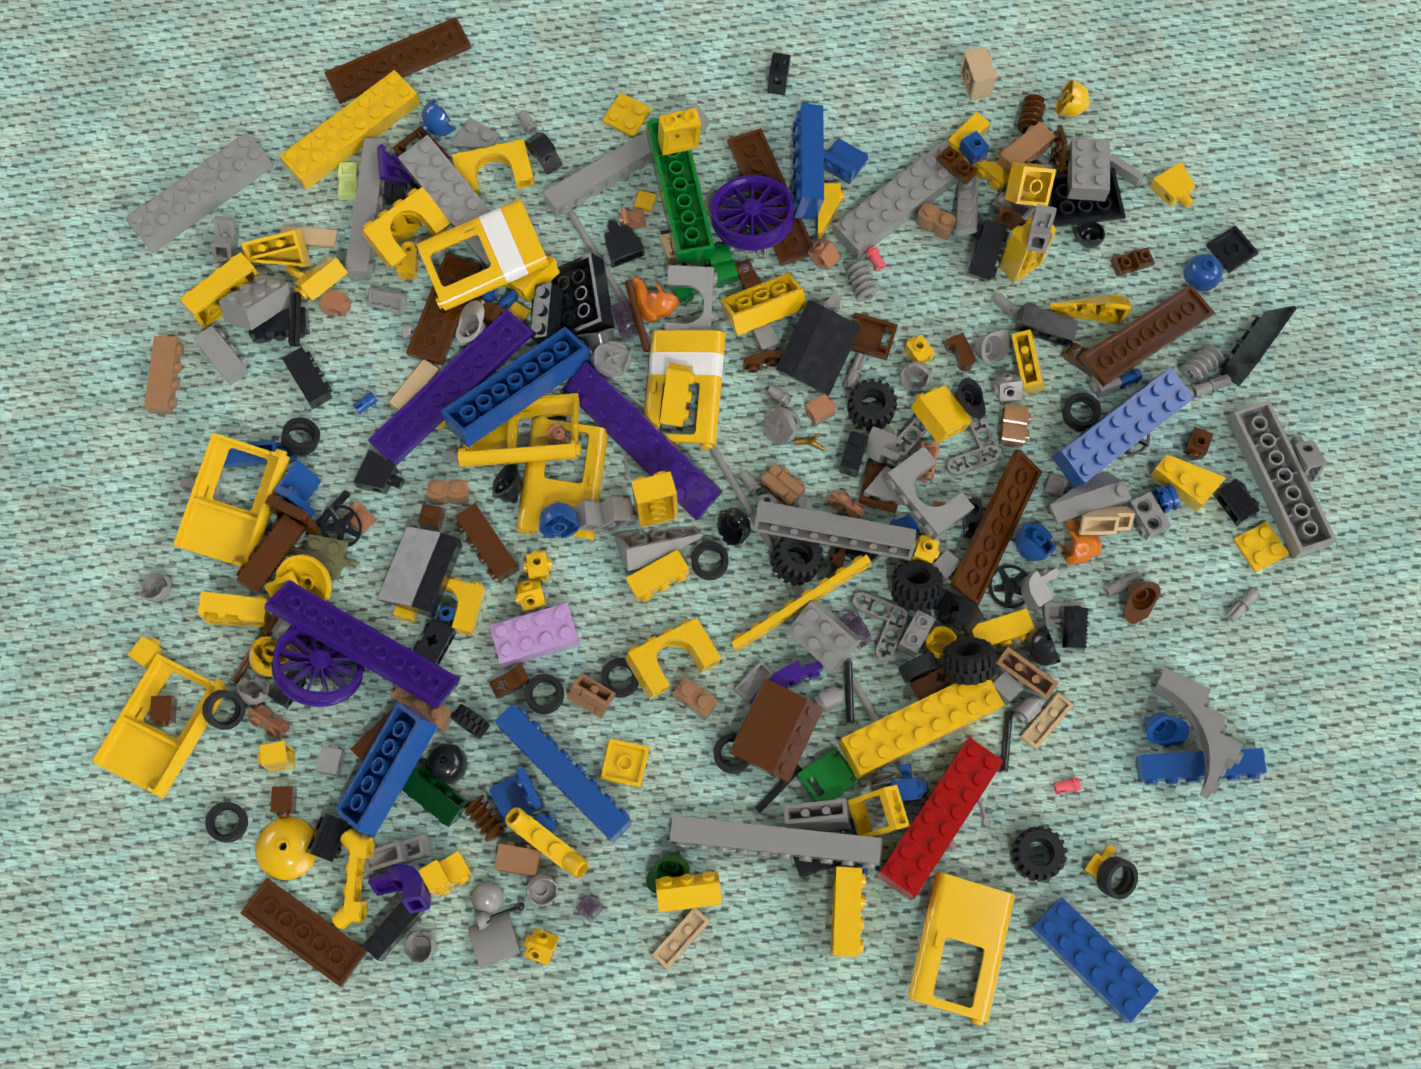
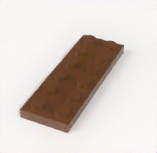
M445 254L437 275L442 286L446 287L480 272L482 266L480 263ZM432 286L406 353L408 356L422 360L425 359L428 362L443 366L455 337L461 312L468 302L447 311L444 308L440 309L436 302L438 295L434 286Z
M269 878L264 880L240 913L339 987L345 985L368 953L361 945Z

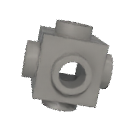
M1004 373L1001 376L995 377V384L992 385L993 394L997 396L1000 402L1005 403L1016 399H1023V381L1018 374Z

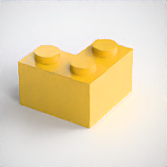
M460 851L455 852L442 861L436 859L418 870L429 892L436 897L448 895L452 892L451 888L453 886L466 884L471 880L469 877L473 875Z

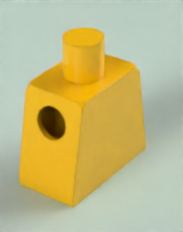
M1182 162L1153 178L1149 186L1170 207L1180 202L1187 209L1194 203L1189 195L1193 192L1195 184Z

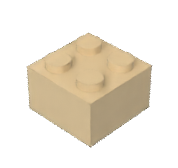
M986 47L964 51L960 74L969 100L973 101L991 97L995 80L997 79V71L995 68L993 69L991 54L987 52Z

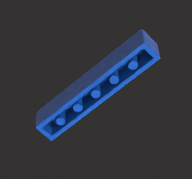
M1263 748L1241 749L1240 752L1244 754L1240 763H1234L1231 770L1227 768L1224 776H1219V778L1227 777V781L1240 780V777L1247 776L1248 780L1260 779V775L1267 773ZM1203 751L1144 754L1136 757L1139 782H1145L1146 786L1157 785L1158 781H1165L1166 784H1177L1178 780H1186V783H1197L1199 779H1204L1205 761Z

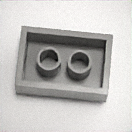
M1072 138L1068 147L1067 199L1105 201L1110 191V140Z
M264 275L254 277L253 280L241 285L239 289L227 294L226 297L219 301L224 320L253 330L290 305L288 283Z
M818 600L810 601L786 631L830 671L838 670L863 640Z

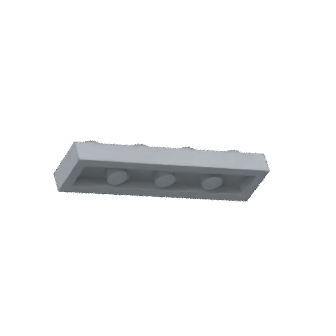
M974 176L966 185L960 181L958 183V236L977 233L979 182L977 176Z

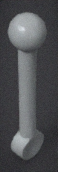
M623 450L624 479L628 481L631 479V474H629L627 452Z
M980 797L978 804L983 817L982 824L987 827L990 826L991 821L986 816Z

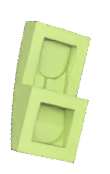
M358 162L339 163L337 194L339 200H355L358 185Z

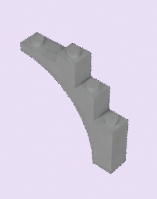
M1165 667L1153 692L1176 707L1190 722L1196 732L1203 749L1205 761L1204 783L1200 796L1208 799L1211 793L1216 794L1220 783L1217 782L1219 776L1223 777L1227 768L1231 770L1234 763H1240L1244 754L1240 752L1243 744L1223 735L1228 726L1224 724L1227 716L1208 708L1212 699L1208 697L1211 691L1210 688Z

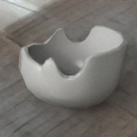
M919 361L909 362L900 374V383L911 392H920L929 383L931 372L925 364ZM915 377L919 380V382L912 383L910 378Z
M153 572L147 575L144 581L140 583L142 591L139 594L148 601L160 602L165 600L171 592V580L162 572ZM156 584L161 590L160 593L156 592L155 590Z
M255 676L253 680H248L244 677L237 684L239 696L244 703L249 705H257L268 699V694L271 691L269 682L258 676Z
M539 874L532 877L528 882L526 895L528 900L534 905L545 906L558 896L559 886L550 875Z
M489 881L482 882L472 891L471 901L477 911L492 914L497 912L503 905L504 893L499 885Z
M426 930L414 931L408 935L405 941V955L413 964L426 963L432 959L437 949L434 936ZM416 945L427 947V949L424 951H420L417 949Z

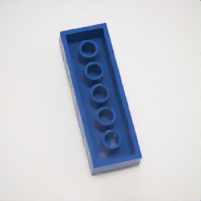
M802 103L800 110L796 111L795 122L793 121L791 132L794 133L791 147L794 148L791 162L794 163L791 174L794 183L792 184L791 193L794 195V218L816 220L824 201L823 106Z
M397 702L335 812L357 831L375 836L438 725L417 709Z
M1063 897L1057 899L1029 929L1124 1023H1131L1159 992Z

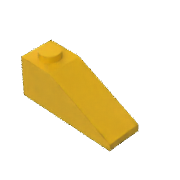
M824 183V201L817 217V239L823 238L840 208V202H844V191H841V183Z

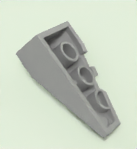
M1104 472L1096 474L1085 484L1073 488L1048 507L1055 523L1059 524L1082 518V515L1098 509L1123 506L1132 498L1124 481Z
M695 526L671 527L668 532L653 528L649 534H640L639 529L614 534L621 561L628 571H638L702 537V533Z

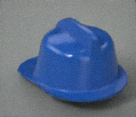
M1157 712L1151 717L1144 718L1147 739L1151 743L1168 747L1183 743L1189 736L1190 727L1187 722L1181 719L1171 717L1163 712Z

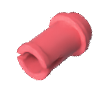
M873 246L866 250V257L870 259L877 272L885 268L886 264L879 254L880 250Z
M1072 776L1068 780L1053 782L1056 795L1072 791L1077 793L1078 790H1081L1078 777L1074 778Z

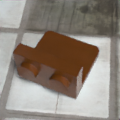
M1057 125V130L1053 132L1056 137L1054 139V147H1051L1050 155L1054 159V168H1057L1058 174L1068 173V142L1062 125Z

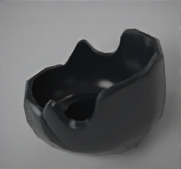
M1099 223L1081 224L1077 228L1076 235L1078 242L1083 247L1090 249L1102 244L1106 233ZM1088 234H1090V240L1086 239Z

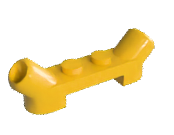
M514 807L507 813L505 817L506 825L556 865L575 878H580L586 873L589 867L588 860L530 817L521 808Z
M356 829L347 830L340 838L341 843L350 854L345 869L347 882L343 888L345 896L344 905L332 915V922L339 929H346L352 923H364L367 917L368 901L360 900L365 859H373L374 840L372 837H362Z

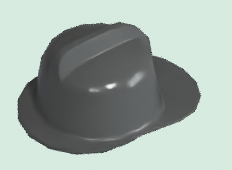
M617 328L607 329L598 333L577 335L576 337L578 339L583 338L589 350L594 352L600 344L603 345L608 341H614L613 331Z

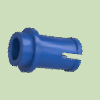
M512 289L506 290V294L496 303L503 307L504 311L514 301H518L519 295Z
M1131 369L1129 373L1119 377L1122 382L1120 388L1123 389L1134 382H1140V379H1142L1140 370Z
M366 392V396L353 404V407L359 414L373 404L376 405L378 400L372 392Z
M443 606L438 612L440 619L445 623L449 624L450 621H454L455 613L451 606Z

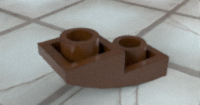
M950 146L937 156V161L965 185L978 173V168L965 161L963 154Z
M1149 248L1132 250L1130 254L1115 256L1110 260L1116 276L1142 270L1155 264Z
M767 351L749 356L743 361V370H747L749 373H757L758 370L762 371L763 364L775 367L782 357V351Z
M841 547L839 551L835 550L829 559L831 560L830 567L835 571L830 570L826 576L829 579L836 575L835 572L843 567L845 548Z

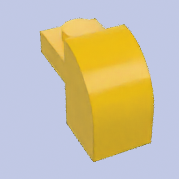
M412 216L396 218L391 223V234L394 240L400 242L411 238L421 228L418 219Z

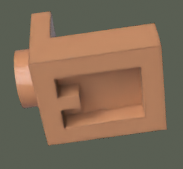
M621 207L622 214H618L620 225L629 226L632 230L647 227L643 208L625 211V207Z
M358 500L348 505L358 514L362 523V534H364L377 519ZM345 509L344 516H346L350 511ZM354 516L350 523L359 530L358 521Z

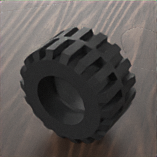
M870 378V381L867 382L865 379L862 380L861 384L857 383L855 389L851 390L847 405L849 419L853 418L852 423L854 425L856 423L859 424L858 428L861 430L863 427H866V431L870 432L873 426L884 429L886 424L889 425L894 417L897 408V395H894L895 391L893 388L889 389L887 382L882 384L883 380L878 379V382H876L874 378ZM867 398H875L881 402L883 408L877 412H871L866 410L861 402Z
M781 537L770 555V566H774L772 569L773 573L778 574L777 578L779 580L781 578L784 579V583L791 582L793 586H796L797 583L799 586L804 585L805 582H810L822 567L824 554L821 553L823 548L818 546L820 543ZM788 552H795L801 555L805 564L795 563L790 558Z
M913 560V562L907 561L904 564L898 565V568L894 569L892 577L891 596L893 601L898 603V606L915 612L917 610L922 612L926 611V609H933V606H937L941 600L942 572H939L937 567H933V564H927L925 561L917 562V560Z
M976 637L957 639L950 642L943 649L945 675L952 683L977 685L990 680L996 674L994 646L985 639Z
M1034 826L1026 829L1015 838L1016 840L1012 843L1013 848L1010 851V855L1013 856L1011 862L1016 865L1014 869L1022 873V877H1028L1030 881L1038 880L1040 882L1056 876L1064 868L1063 864L1067 861L1065 856L1067 848L1063 847V844H1065L1064 840H1060L1058 838L1060 835L1057 832L1053 833V829L1049 827L1045 829L1044 826ZM1032 842H1040L1049 850L1050 858L1046 865L1039 866L1030 860L1028 847Z

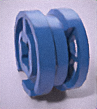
M1168 483L1162 488L1156 487L1152 490V494L1164 514L1168 513L1171 509H1179L1180 501L1173 485Z

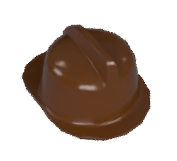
M1140 579L1129 586L1127 590L1128 601L1124 609L1126 621L1136 624L1148 618L1161 594V588L1157 583L1146 582L1144 579Z

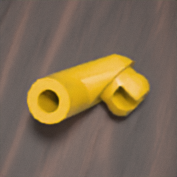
M287 265L286 272L296 279L301 278L309 271L306 270L303 273L293 265Z

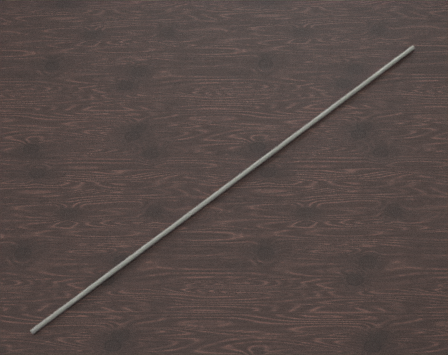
M570 209L567 215L590 253L602 258L574 210ZM604 262L607 281L637 329L631 305ZM646 331L649 346H651V338ZM687 403V409L690 410L689 417L696 427L697 414L691 404ZM712 447V450L709 451L754 524L755 510L717 447ZM759 532L772 553L775 547L769 534ZM798 583L796 586L791 585L798 599L801 598V594L804 592ZM843 663L840 668H841L842 672H843L844 675H845L844 663ZM853 674L854 692L873 723L880 720V717ZM904 758L897 761L899 766L900 764H907ZM921 798L919 800L923 804L926 798ZM952 840L948 848L952 852L953 850L957 849L958 846L956 845L954 840Z

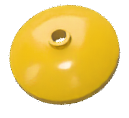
M301 554L289 557L281 563L275 578L293 572L301 587L328 602L332 591L331 577L326 567L318 559ZM308 579L311 580V585L308 584Z
M295 817L279 818L269 823L262 830L256 842L255 854L260 868L267 875L278 880H291L305 874L316 860V856L306 853L307 846L314 833L313 828L307 822ZM283 843L287 844V848L285 850H281V845Z

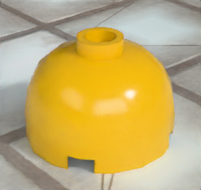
M1069 80L1061 91L1063 93L1062 99L1058 98L1056 113L1066 118H1074L1089 108V93L1082 83Z
M270 636L260 637L255 640L249 651V663L252 669L257 674L265 677H273L272 661L274 649L278 642L271 640L272 637ZM280 657V664L290 663V659Z

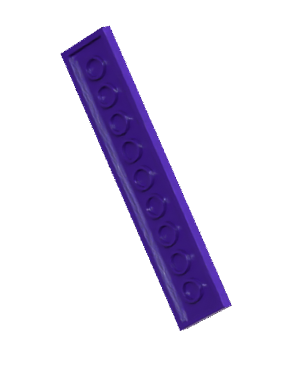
M506 309L371 436L368 441L387 460L397 466L444 421L441 410L487 380L530 339L533 334L532 330Z
M589 361L583 363L563 391L567 394L578 393L580 407L601 428H605L606 433L650 476H654L655 473L660 471H671L677 492V503L696 521L699 520L723 491L603 374L599 373Z
M290 580L265 603V610L436 709L443 704L460 682L461 678Z

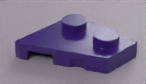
M380 144L377 147L379 179L392 182L393 184L414 183L411 176L400 164L396 155H389L385 151L386 147Z

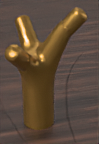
M820 433L810 437H795V445H811L819 448L821 451L825 450L822 445L816 442Z

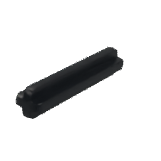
M292 292L290 294L288 343L291 347H298L300 345L301 295L298 292Z

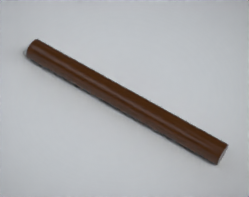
M632 280L625 281V286L643 352H649L650 346Z
M271 615L257 639L270 634L279 619L278 616ZM249 651L231 678V681L237 684L250 665Z

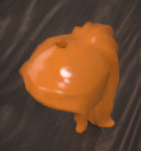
M638 276L633 277L632 281L635 285L637 302L641 316L645 321L656 322L660 318L668 317L678 307L679 299L677 296L663 291L660 283L656 285L659 293L648 292L644 281Z
M1076 519L1065 522L1069 535L1073 537L1069 550L1063 544L1059 545L1065 552V562L1069 565L1083 564L1092 557L1099 556L1102 545L1098 535H1080L1081 523Z

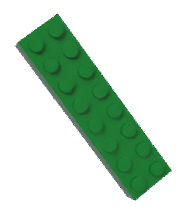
M659 119L649 120L646 123V135L676 264L711 259L714 257L715 246L692 150L662 155L658 142Z

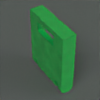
M836 748L796 775V778L813 802L835 800L860 782L857 779L850 780L855 775L841 755L834 758L833 755L838 752ZM812 777L824 792L819 797L807 782Z

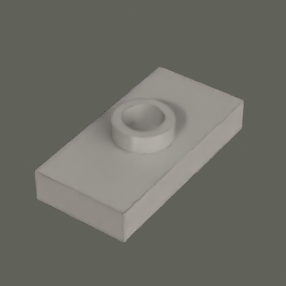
M373 286L369 288L367 306L399 314L405 313L406 294Z
M760 660L733 691L749 704L755 693L759 690L764 678L769 679L775 672Z

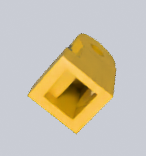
M408 241L401 246L407 256L402 265H397L396 272L399 279H418L419 252L415 248L414 243Z

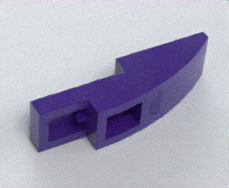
M796 661L775 673L768 680L788 689V685L792 688L802 683L801 680L805 678L812 680L819 677L823 666L820 661L801 668L799 661ZM758 691L755 693L754 697H753L752 700L750 701V707H751V705H752V703H753V701H754V699H755V697H756Z

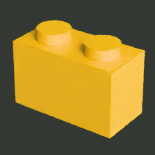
M281 741L259 745L260 752H257L258 763L270 772H277L296 768L294 748L287 742Z

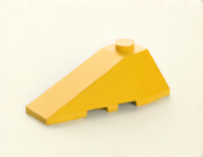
M1107 294L1051 303L1048 309L1053 310L1057 314L1067 315L1072 318L1122 325L1131 310V304L1128 297L1120 294Z

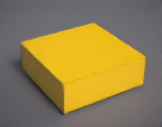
M639 190L634 208H643L644 211L652 213L657 194Z

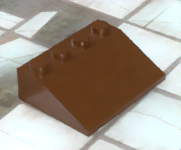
M764 678L729 753L778 780L789 782L824 708L808 698Z

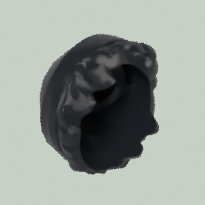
M738 508L720 511L718 517L719 535L723 536L722 540L727 545L737 546L742 544L751 533V524L748 516Z

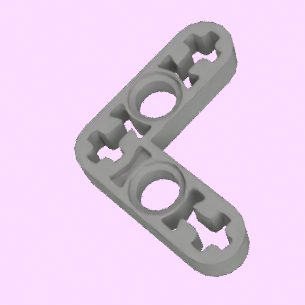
M985 416L979 420L980 429L975 431L978 428L976 422H971L968 426L978 449L951 458L946 466L947 472L950 475L959 476L993 464L999 459L1000 449ZM985 433L989 439L986 442L980 441L978 435ZM989 450L996 453L994 458L987 456L984 458L985 462H983L982 456L987 455ZM971 456L976 457L978 464L971 465L968 462V458ZM962 459H964L965 464L961 465L958 471L955 468L951 469L953 463L956 465L962 464Z
M859 592L855 594L852 605L857 611L887 622L875 650V656L881 662H888L894 655L907 622L908 613L902 607L867 593ZM863 597L865 598L864 602L870 604L871 600L874 601L871 611L867 610L869 605L863 604L859 606L856 599L860 600ZM880 604L885 607L886 611L883 614H877L874 607ZM901 612L904 620L900 619L897 626L889 625L890 622L892 624L895 622L896 617L893 614ZM894 630L897 633V638L894 640L888 639L886 632ZM886 643L894 644V647L889 645L887 650L890 655L882 657V653L879 650H883Z

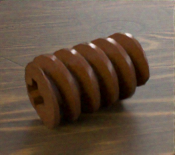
M1029 94L1024 98L1017 128L1021 133L1025 134L1031 125L1035 126L1037 123L1042 122V116L1046 108L1044 97L1037 94Z
M482 794L467 805L464 814L466 816L471 815L469 820L476 822L474 827L476 829L481 828L479 833L486 835L484 840L490 842L505 832L508 827L501 828L504 821H496L499 814L491 815L494 808H486L489 801L482 803L481 800L484 797Z

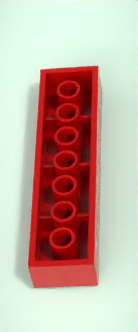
M969 737L962 744L909 824L910 826L907 827L876 874V877L908 900L914 899L1004 761Z

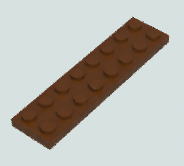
M454 17L324 73L339 104H342L360 96L393 70L403 78L472 48L457 17Z
M762 128L727 139V144L741 176L760 175L770 177L779 181L788 189ZM754 191V199L758 200L763 191ZM770 194L766 201L777 196ZM782 203L775 207H786V205ZM773 216L783 221L786 216ZM794 218L793 227L789 234L772 247L780 266H784L810 257L807 251L813 243L802 219ZM764 222L770 229V231L777 228L771 224Z
M1190 284L1081 354L1079 359L1102 387H1105L1213 316L1215 312Z
M1014 450L950 583L962 596L977 605H980L1042 473L1021 450Z

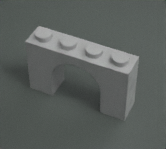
M668 265L667 286L696 290L704 300V310L702 315L692 323H665V330H711V324L715 322L716 311H712V303H716L717 292H713V284H717L718 273L714 272V267Z
M922 447L888 472L885 477V483L891 491L894 490L898 495L900 503L908 507L913 519L921 523L924 532L935 540L970 514L974 506L962 492L945 505L939 507L928 506L919 500L915 493V481L932 469L937 462L929 451Z

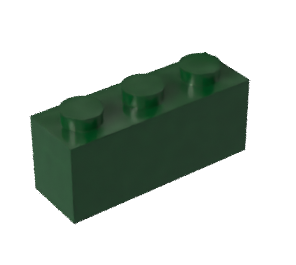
M423 764L413 769L402 788L408 797L414 799L424 810L430 812L440 823L447 827H450L459 820L469 804L468 800L447 783L434 777Z

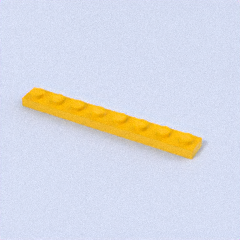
M862 555L858 556L852 561V565L847 568L845 566L841 567L835 572V576L830 579L828 577L824 578L818 583V587L813 590L811 588L807 589L801 594V598L796 601L794 599L790 600L784 605L785 608L779 612L777 610L773 611L764 622L758 621L750 627L751 630L747 633L741 632L733 638L734 641L731 642L732 646L738 652L804 610L810 601L821 599L872 566L871 560L867 555L864 557Z

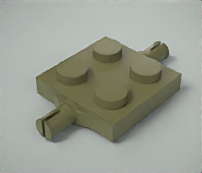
M309 534L304 549L293 547V551H291L292 556L303 554L318 559L328 570L331 580L339 581L341 571L345 566L356 568L357 565L355 564L358 563L357 560L347 558L348 542Z

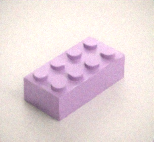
M568 603L490 625L502 668L580 645Z

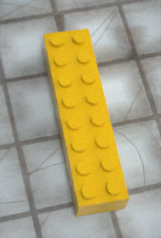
M393 70L279 155L283 166L305 190H308L337 168L339 163L345 162L361 150L365 137L377 138L420 105L418 94Z
M991 679L977 685H959L955 683L841 738L838 744L856 779L859 780L999 711L1005 704Z

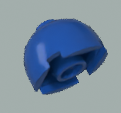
M434 98L422 110L421 117L423 123L421 125L427 133L431 132L438 137L446 136L456 130L454 126L450 127L448 124L451 121L443 108L436 104L438 102Z
M1198 254L1192 257L1186 264L1183 272L1184 279L1195 290L1210 291L1221 281L1223 275L1222 264L1214 255Z
M557 501L543 508L539 516L540 533L544 536L555 538V535H561V538H567L578 531L579 520L577 512L571 505Z
M1027 522L1017 532L1015 539L1016 548L1020 556L1025 559L1042 561L1056 549V543L1053 544L1051 541L1053 538L1051 533L1038 523L1032 525L1030 522Z

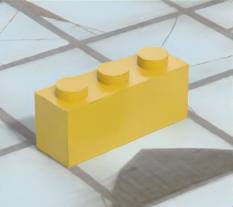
M1029 329L1012 334L1019 372L1023 381V389L1026 394L1045 390L1032 331Z
M669 363L666 372L660 423L683 427L684 422L689 420L690 410L687 409V403H691L692 391H689L690 384L693 385L695 373H692L693 366Z
M677 549L625 579L636 601H643L644 603L652 599L653 594L660 591V593L667 591L672 583L685 581L690 573L687 564Z
M1026 608L979 623L969 636L970 638L985 639L991 642L994 647L1001 646V648L1012 645V641L1018 639L1020 642L1027 641L1029 633L1035 627Z
M706 871L702 874H684L678 877L665 876L655 879L659 912L722 905L718 872Z

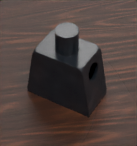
M773 53L767 93L785 96L791 55ZM775 78H780L782 81L776 83Z
M616 221L607 225L609 232L604 235L612 268L645 256L644 246L629 226L620 228Z
M368 450L353 483L359 489L387 494L391 486L401 489L405 479L396 476L398 469L394 463L374 451Z

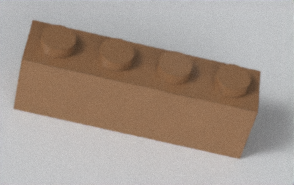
M154 336L144 408L150 414H173V408L177 407L175 393L180 387V382L177 378L178 373L182 371L180 356L184 354V345L178 337Z

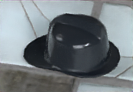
M971 378L962 379L954 393V397L971 417L976 419L983 418L986 414V408L980 385Z
M509 464L501 469L493 481V498H499L506 503H517L518 495L523 489L518 479L517 466Z

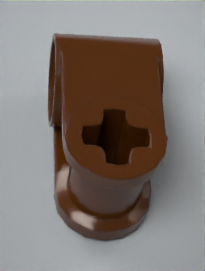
M937 669L927 676L914 681L910 687L920 701L946 688L950 679L946 678L944 669ZM938 676L940 678H945L943 683L941 681H936Z

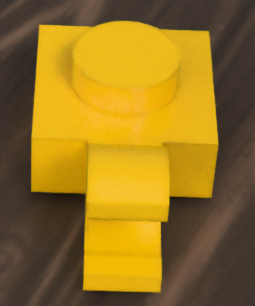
M1107 845L1101 856L1097 853L1093 855L1083 871L1097 880L1099 867L1106 859L1112 857L1117 849Z

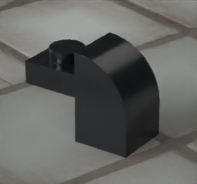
M538 132L524 141L532 157L538 159L547 175L563 166L555 151V146L544 133Z

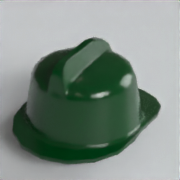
M678 850L661 854L656 864L646 876L648 889L656 893L655 879L688 874L690 870L688 861L681 856Z

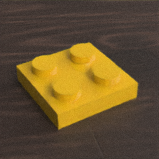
M620 92L602 119V123L634 139L650 115L652 108Z
M1268 521L1233 539L1254 573L1289 555Z
M609 739L600 779L641 788L650 747Z

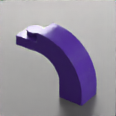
M393 864L389 866L388 872L369 876L368 884L377 896L403 891L401 901L410 914L430 909L431 893L420 873L414 867L406 864Z

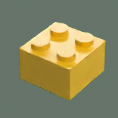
M1012 162L1005 199L1015 204L1033 206L1040 204L1048 206L1056 169L1040 164Z

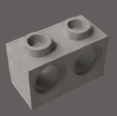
M1151 492L1130 501L1127 505L1135 512L1134 521L1137 524V532L1141 537L1144 536L1145 540L1166 531L1171 526ZM1138 506L1144 507L1145 512L1140 511ZM1148 522L1153 523L1155 529L1150 528Z
M918 610L897 649L915 658L936 619Z

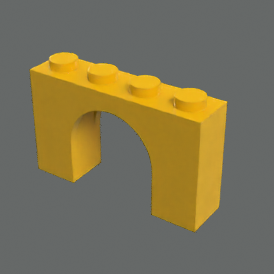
M976 112L948 139L947 143L962 153L959 150L961 139L976 130L983 137L988 132L990 122ZM963 155V159H964L965 161H967L968 163H970V162L966 159V157ZM984 160L973 164V166L978 168L976 176L980 179L984 178L989 182L993 190H999L1002 193L1007 188L1010 175L997 161Z
M524 139L452 155L454 167L480 198L477 174L480 168L489 162L498 161L508 165L513 172L517 189L535 185Z
M423 186L418 190L414 188L407 194L408 197L406 199L397 200L392 205L393 208L387 211L385 209L378 215L377 220L374 222L370 220L363 226L364 229L361 235L389 270L403 262L407 256L391 234V223L396 218L401 216L415 217L421 221L432 236L442 233L451 224Z
M451 577L446 590L452 592L458 600L452 628L457 633L474 636L486 593L485 587L476 581L467 583L463 582L461 578ZM397 606L393 613L396 619L416 623L418 613Z
M698 618L693 620L686 619L679 624V627L675 629L673 627L668 628L662 633L663 635L657 638L653 636L646 640L645 644L641 646L635 645L628 650L625 660L649 700L665 693L670 686L657 662V653L663 648L674 646L685 650L700 673L711 669L720 662L721 656Z

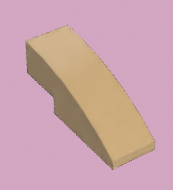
M1128 506L1109 507L1082 515L1079 534L1116 535L1117 531H1131L1135 512Z

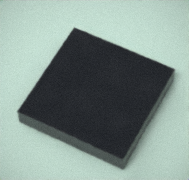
M1236 225L1206 244L1209 251L1219 259L1228 273L1233 272L1259 254Z

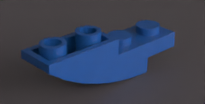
M271 440L247 443L275 452L276 449L285 451L287 456L290 457L289 463L297 460V455L287 451L283 447L282 442ZM231 448L223 468L258 466L257 464H267L268 461L265 458Z

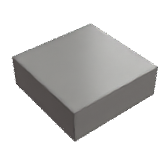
M1050 473L1043 491L1061 498L1069 480Z

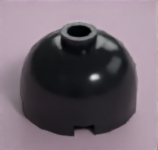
M1046 624L1033 629L1027 637L1028 646L1024 647L1028 658H1033L1041 666H1050L1061 662Z
M441 743L429 752L426 759V767L437 779L447 784H453L465 775L468 768V759L465 752L459 746L452 743Z

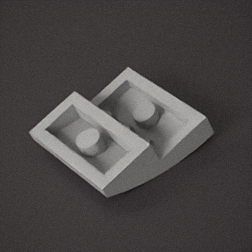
M1112 153L1110 156V168H1115L1116 174L1139 187L1144 178V173Z
M509 913L491 919L490 925L480 931L476 925L468 928L480 969L521 954Z

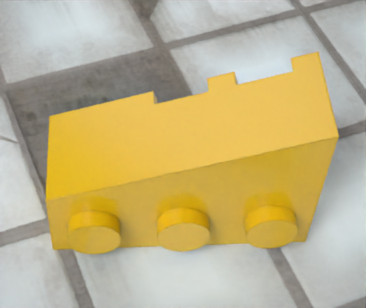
M302 229L241 243L245 258L249 262L300 267L311 266Z
M1166 455L1150 474L1151 477L1163 486L1168 483L1173 485L1179 499L1196 512L1226 478L1170 455Z
M205 591L200 593L198 616L208 624L264 627L270 618V612L264 609L265 603L268 600L263 596L246 597L243 595Z

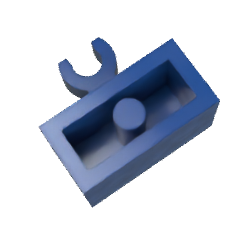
M911 763L900 764L902 779L891 780V786H898L902 801L926 798V793L929 792L927 781H924V777L912 778Z

